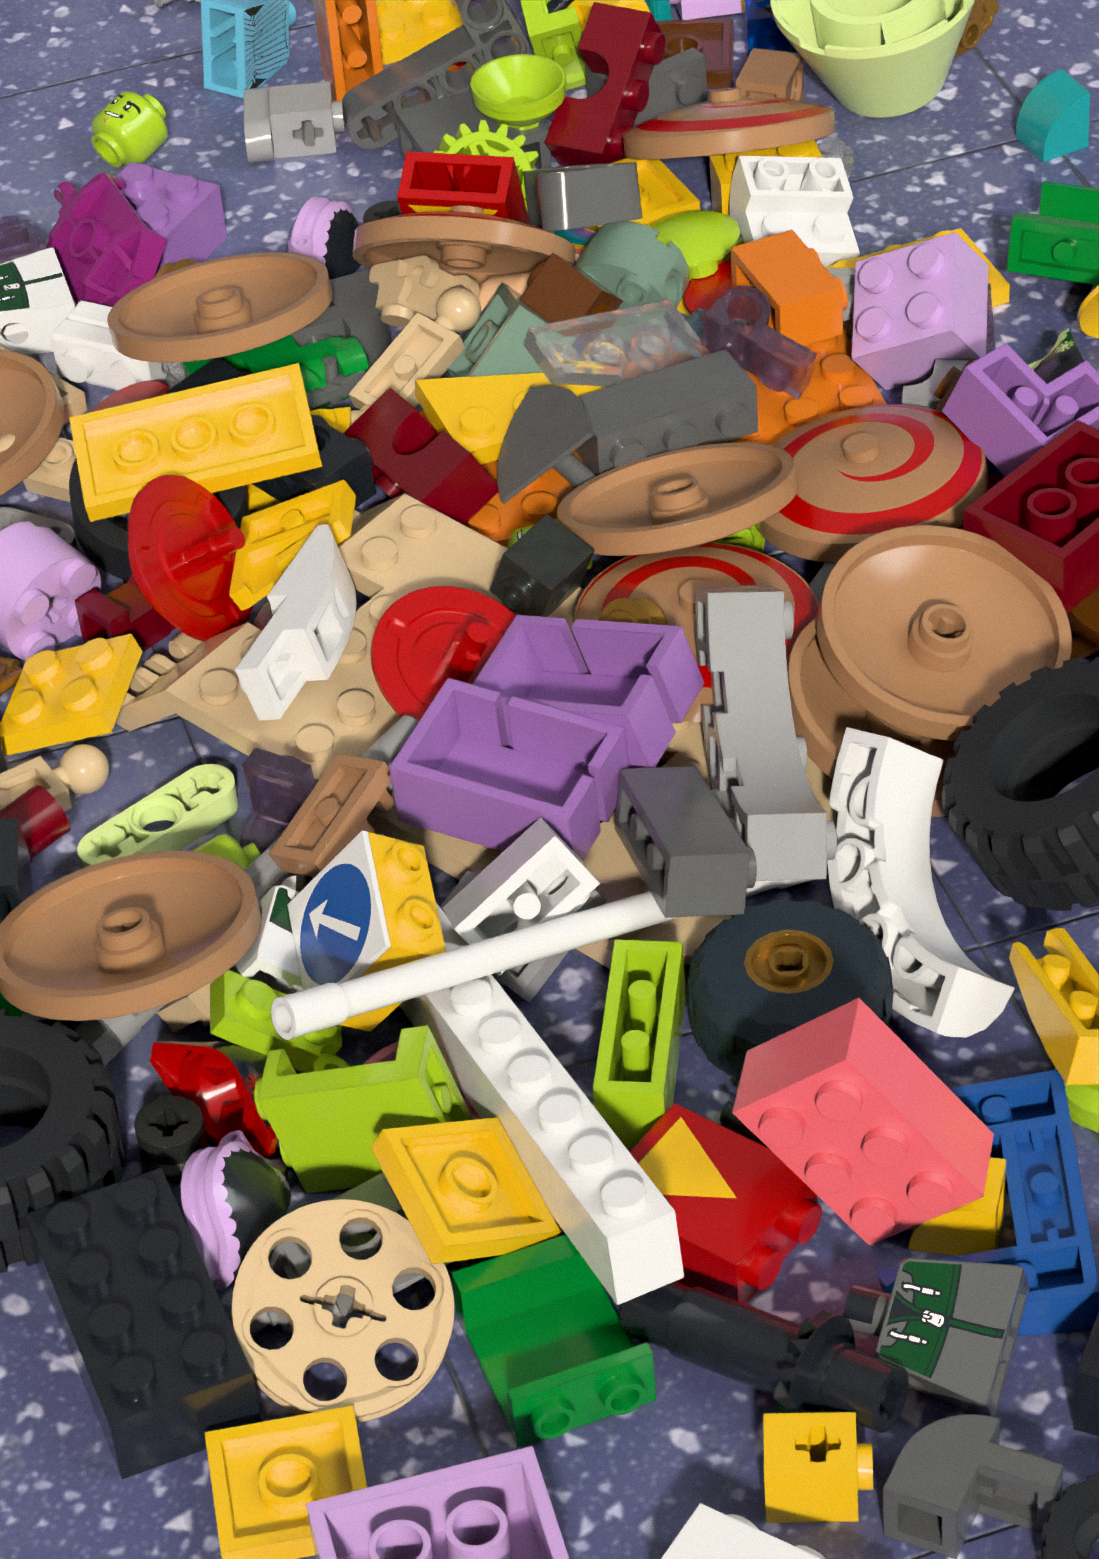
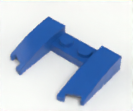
M1056 1069L949 1088L994 1133L990 1157L1006 1159V1178L1017 1246L937 1260L1005 1264L1023 1267L1030 1291L1018 1336L1051 1335L1091 1330L1099 1312V1274L1093 1250L1077 1147L1064 1080ZM899 1266L878 1269L880 1285L884 1292L892 1294Z

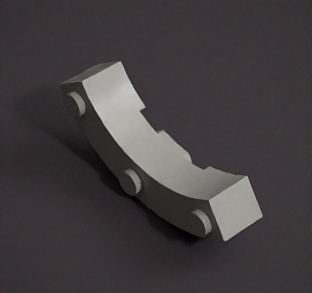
M771 585L695 587L697 663L700 666H708V671L711 672L713 704H701V714L712 790L717 792L719 804L727 817L734 819L737 832L746 847H751L754 851L757 865L756 881L827 879V860L835 859L837 835L833 820H827V812L816 800L805 774L807 769L805 738L803 736H796L785 645V639H791L793 635L794 615L792 604L790 601H784V591Z

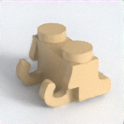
M425 255L376 264L370 270L369 281L379 286L375 307L382 310L380 319L382 322L396 327H405L417 312L435 321L437 318V302L440 296L448 289L463 287L472 291L477 298L479 295L477 280L468 275L453 276L439 269L438 262Z

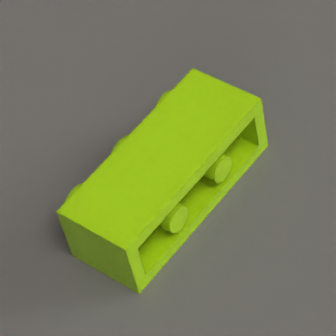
M616 939L614 941L593 1085V1100L596 1110L626 1149H633L673 1105L686 1004L683 942Z

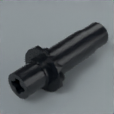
M675 1281L622 1303L620 1324L625 1334L666 1349L676 1358L774 1395V1399L779 1402L778 1413L856 1412V1424L879 1433H884L895 1424L905 1405L909 1388V1377L906 1369L858 1351L855 1347L852 1325L847 1318L822 1310L813 1319L806 1318L801 1324H797L702 1287L691 1288Z

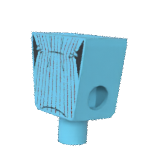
M201 0L204 88L244 99V89L260 88L285 65L289 58V27L295 23L297 18L293 4L289 0Z

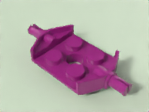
M103 172L97 174L79 191L76 190L71 182H62L57 186L61 192L55 189L54 197L61 204L62 208L58 212L60 215L58 221L49 232V241L45 249L54 248L71 296L77 304L82 300L113 307L127 293L154 279L167 239L149 230L120 191L126 187L125 182Z

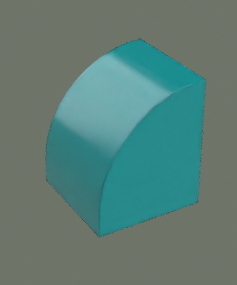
M1063 69L1051 73L1032 89L1023 102L1016 123V138L1042 162L1087 148L1089 146L1090 92Z

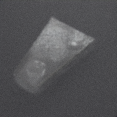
M670 299L529 327L523 343L551 384L609 387L711 354Z

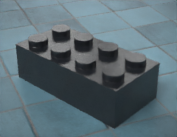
M162 1168L25 1214L39 1274L122 1479L207 1449L204 1432L262 1422L253 1372Z

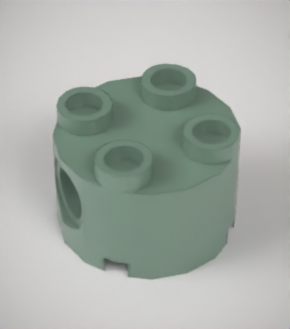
M623 221L605 224L597 230L594 237H590L576 265L623 300L592 346L601 347L607 342L636 346L643 350H652L658 346L689 284V266L681 250L672 241L667 248L656 239L659 234L657 230L647 225Z

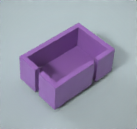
M516 615L472 685L501 693L508 741L507 748L513 749L507 703L512 696L625 727L630 769L656 767L676 733L672 723H682L705 682L681 626L576 619L570 630L565 618Z
M448 678L389 767L398 820L503 852L542 817L583 861L601 832L600 821L607 822L616 807L619 769H630L625 727L512 696L507 703L513 749L507 748L508 741L501 693Z

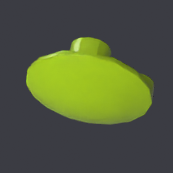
M688 210L670 214L647 225L659 232L656 239L667 248L672 241L681 250L689 266V277L694 279L705 278L717 272V260L722 259L731 251V247H735L741 241L738 222L725 213L712 210Z

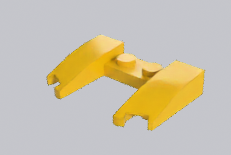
M1054 928L1047 931L1043 946L1050 954L1037 960L1027 946L1019 941L1013 943L1009 959L1028 1014L1048 1056L1066 1085L1099 1084V974L1065 928Z

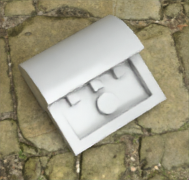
M738 157L731 182L729 209L730 217L738 222L741 241H744V244L793 230L808 248L815 249L824 267L833 265L843 259L859 257L860 252L847 213L853 200V194L841 158Z

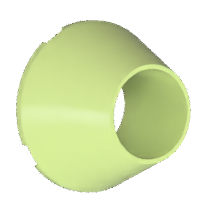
M770 0L772 14L778 28L840 104L856 114L876 118L893 117L912 112L936 97L945 83L975 0Z

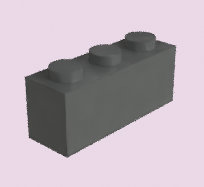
M726 349L578 396L586 405L591 418L594 436L575 449V452L585 465L598 476L613 468L652 455L695 446L726 443L758 432L756 384Z
M696 766L619 769L614 829L664 917L744 914L747 888H753L756 883L757 865L755 854L751 847H746L737 832L734 819L727 817L719 804L717 792L710 790Z

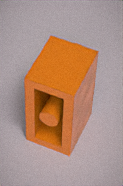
M793 230L731 247L732 295L780 353L843 335V310L848 306L844 284L839 277H833L821 263L815 249L808 248Z

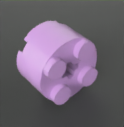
M30 521L18 522L0 531V643L16 657L24 661L41 651H55L56 646L75 634L82 636L75 599L93 588L101 592V577L97 567L54 531L43 524V527H36Z

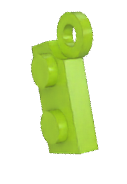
M230 970L210 984V1034L268 1055L270 1050L284 1049L293 1068L304 1073L351 1067L343 1059L335 1055L342 1047L341 1025L285 1040L277 1033L273 1025L271 1006L276 998L287 994L270 988L261 981L249 979Z

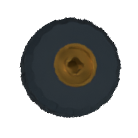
M779 899L770 900L769 903L754 906V904L745 908L744 914H735L729 920L724 919L705 935V939L695 949L690 960L687 1000L692 1034L697 1046L706 1054L707 1060L729 1076H734L736 1080L740 1081L748 1050L857 998H860L891 1028L893 982L889 957L886 956L882 943L873 932H870L850 914L838 908L835 910L828 908L821 902L805 899L804 902Z

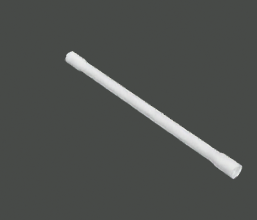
M811 880L756 881L753 888H747L746 897L773 888H788ZM647 891L342 983H326L278 997L272 1002L271 1006L272 1022L277 1033L283 1039L290 1040L342 1024L346 1019L678 917L665 918L651 892Z

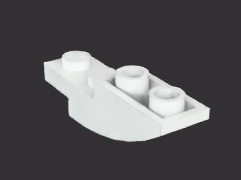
M328 524L317 525L267 595L273 616L235 669L241 688L247 694L259 721L281 719L306 681L328 680L349 641L355 621L357 604L355 586Z

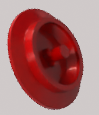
M164 475L147 482L136 494L131 505L128 520V555L130 566L136 583L145 599L158 614L168 620L179 631L203 642L247 623L253 606L241 611L229 596L236 551L245 546V537L227 509L211 492L189 478L178 475Z
M428 587L401 597L380 618L371 641L372 671L385 700L400 717L408 715L420 721L448 678L469 684L474 683L516 615L498 601L484 594L459 587Z

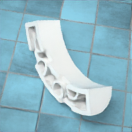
M846 727L836 762L829 802L830 807L838 811L836 856L834 860H827L834 909L838 908L850 914L870 932H873L882 943V948L886 956L889 957L892 973V1009L913 1023L938 1034L949 1037H969L986 1029L1003 1012L1015 988L997 981L986 974L964 954L946 926L937 903L930 864V825L936 786L944 760L890 737Z

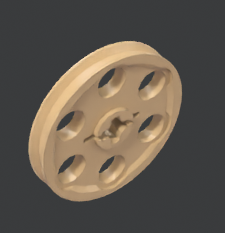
M346 1199L326 1200L300 1207L286 1214L268 1227L253 1243L239 1268L235 1280L231 1322L253 1372L254 1382L275 1403L296 1415L353 1405L356 1423H361L386 1416L398 1410L417 1396L433 1378L444 1358L454 1322L453 1289L445 1264H431L409 1220L385 1207L369 1202ZM355 1223H364L373 1227L379 1233L381 1239L379 1252L365 1260H358L348 1256L342 1250L339 1242V1237L345 1228ZM286 1242L301 1245L310 1255V1268L299 1278H281L273 1272L269 1265L268 1257L273 1248ZM407 1273H417L426 1277L434 1288V1300L421 1310L403 1308L395 1300L392 1290L394 1282L400 1276ZM339 1294L353 1297V1309L363 1313L362 1319L357 1317L350 1318L346 1328L333 1326L332 1313L322 1309L323 1303L328 1305L336 1304ZM302 1300L312 1302L314 1305L302 1302ZM265 1312L282 1314L289 1320L292 1326L293 1335L291 1340L279 1349L268 1350L261 1348L253 1341L250 1335L251 1323L257 1316ZM371 1317L383 1320L384 1322L373 1320ZM390 1343H400L409 1347L417 1360V1369L414 1374L401 1381L388 1380L383 1377L377 1370L374 1360L380 1348ZM318 1363H331L337 1366L343 1372L346 1379L344 1392L336 1399L330 1401H319L311 1397L303 1384V1377L311 1366Z

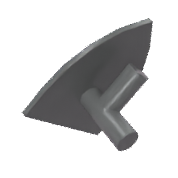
M556 385L531 386L515 412L503 439L497 463V484L500 501L503 504L551 468L575 488L596 476L571 453L594 436L591 418L586 405L571 390Z

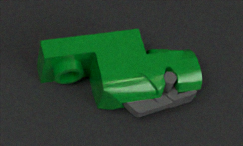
M290 334L264 346L219 358L237 370H245L249 374L299 363L310 410L315 407L337 404L341 400L349 399L348 394L366 374L365 370L369 369L363 347L354 336L346 338L339 336L331 337L299 347ZM213 359L183 362L185 378Z

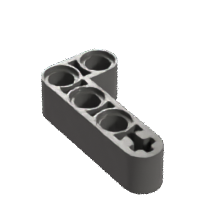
M453 0L463 22L462 26L349 90L344 95L342 102L343 118L351 140L358 147L365 150H375L398 138L395 110L470 91L471 77L485 63L503 56L529 54L528 41L507 0H485L476 6H469L471 0ZM511 36L505 44L492 46L498 38ZM459 61L466 62L459 70L447 71L454 63ZM421 87L417 94L410 97L403 96L408 89ZM392 102L393 106L388 108L387 103Z
M636 162L571 165L523 171L530 225H541L545 231L574 229L643 218Z

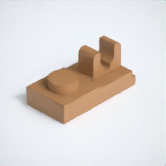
M337 754L268 855L279 869L284 872L316 877L362 830L374 833V829L366 819L372 809L389 812L393 806V799L386 790L391 783V779L387 775L390 771L387 764L381 760Z

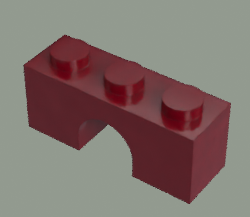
M597 2L593 3L578 50L591 72L608 75V79L604 87L595 95L584 99L565 96L562 104L556 109L545 144L560 166L607 164L627 158L624 152L623 133L633 128L638 112H642L645 109L649 99V80L654 65L661 63L666 47L665 36L651 12Z
M391 388L383 393L343 433L349 438L360 440L368 448L373 458V466L371 468L374 482L390 500L402 494H407L465 525L499 492L496 482L470 452L444 431L438 435L419 411Z

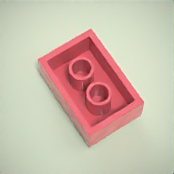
M860 998L746 1052L732 1113L869 1246L984 1196L994 1133Z

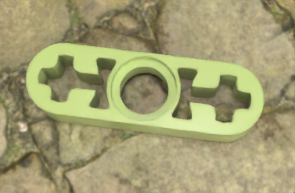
M204 764L193 767L90 831L80 840L77 847L81 869L128 855L156 851H180L230 819L236 813L239 803L233 773L226 767L217 764ZM160 820H168L174 823L169 829L159 832H149L143 829L149 823Z

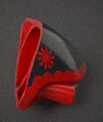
M229 1041L153 1042L150 1063L172 1096L185 1097L194 1101L200 1107L205 1126L203 1134L209 1141L218 1146L224 1136L230 1132L240 1130L244 1133L253 1149L262 1157H269L275 1153L278 1138L269 1121L263 1120L259 1116L254 1098L255 1084L259 1078L263 1077L267 1055Z

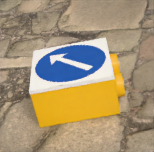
M362 830L287 904L303 990L326 983H342L446 952L425 849L422 845ZM402 1002L350 1017L339 1025L371 1032Z

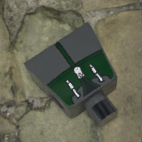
M907 1258L903 1259L899 1265L892 1294L853 1285L846 1300L843 1317L849 1320L853 1331L879 1337L875 1357L905 1368L909 1377L910 1389L967 1414L986 1415L996 1418L1030 1287L1023 1267L1005 1264Z

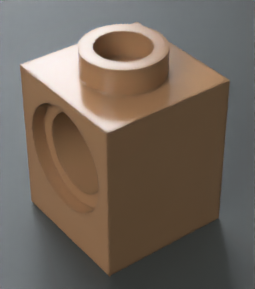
M753 48L736 79V88L741 89V97H775L803 101V57L799 53Z

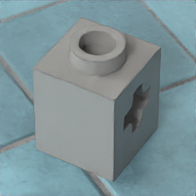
M330 81L269 87V117L275 159L337 153L336 133L345 132V121L343 118V102L333 101Z

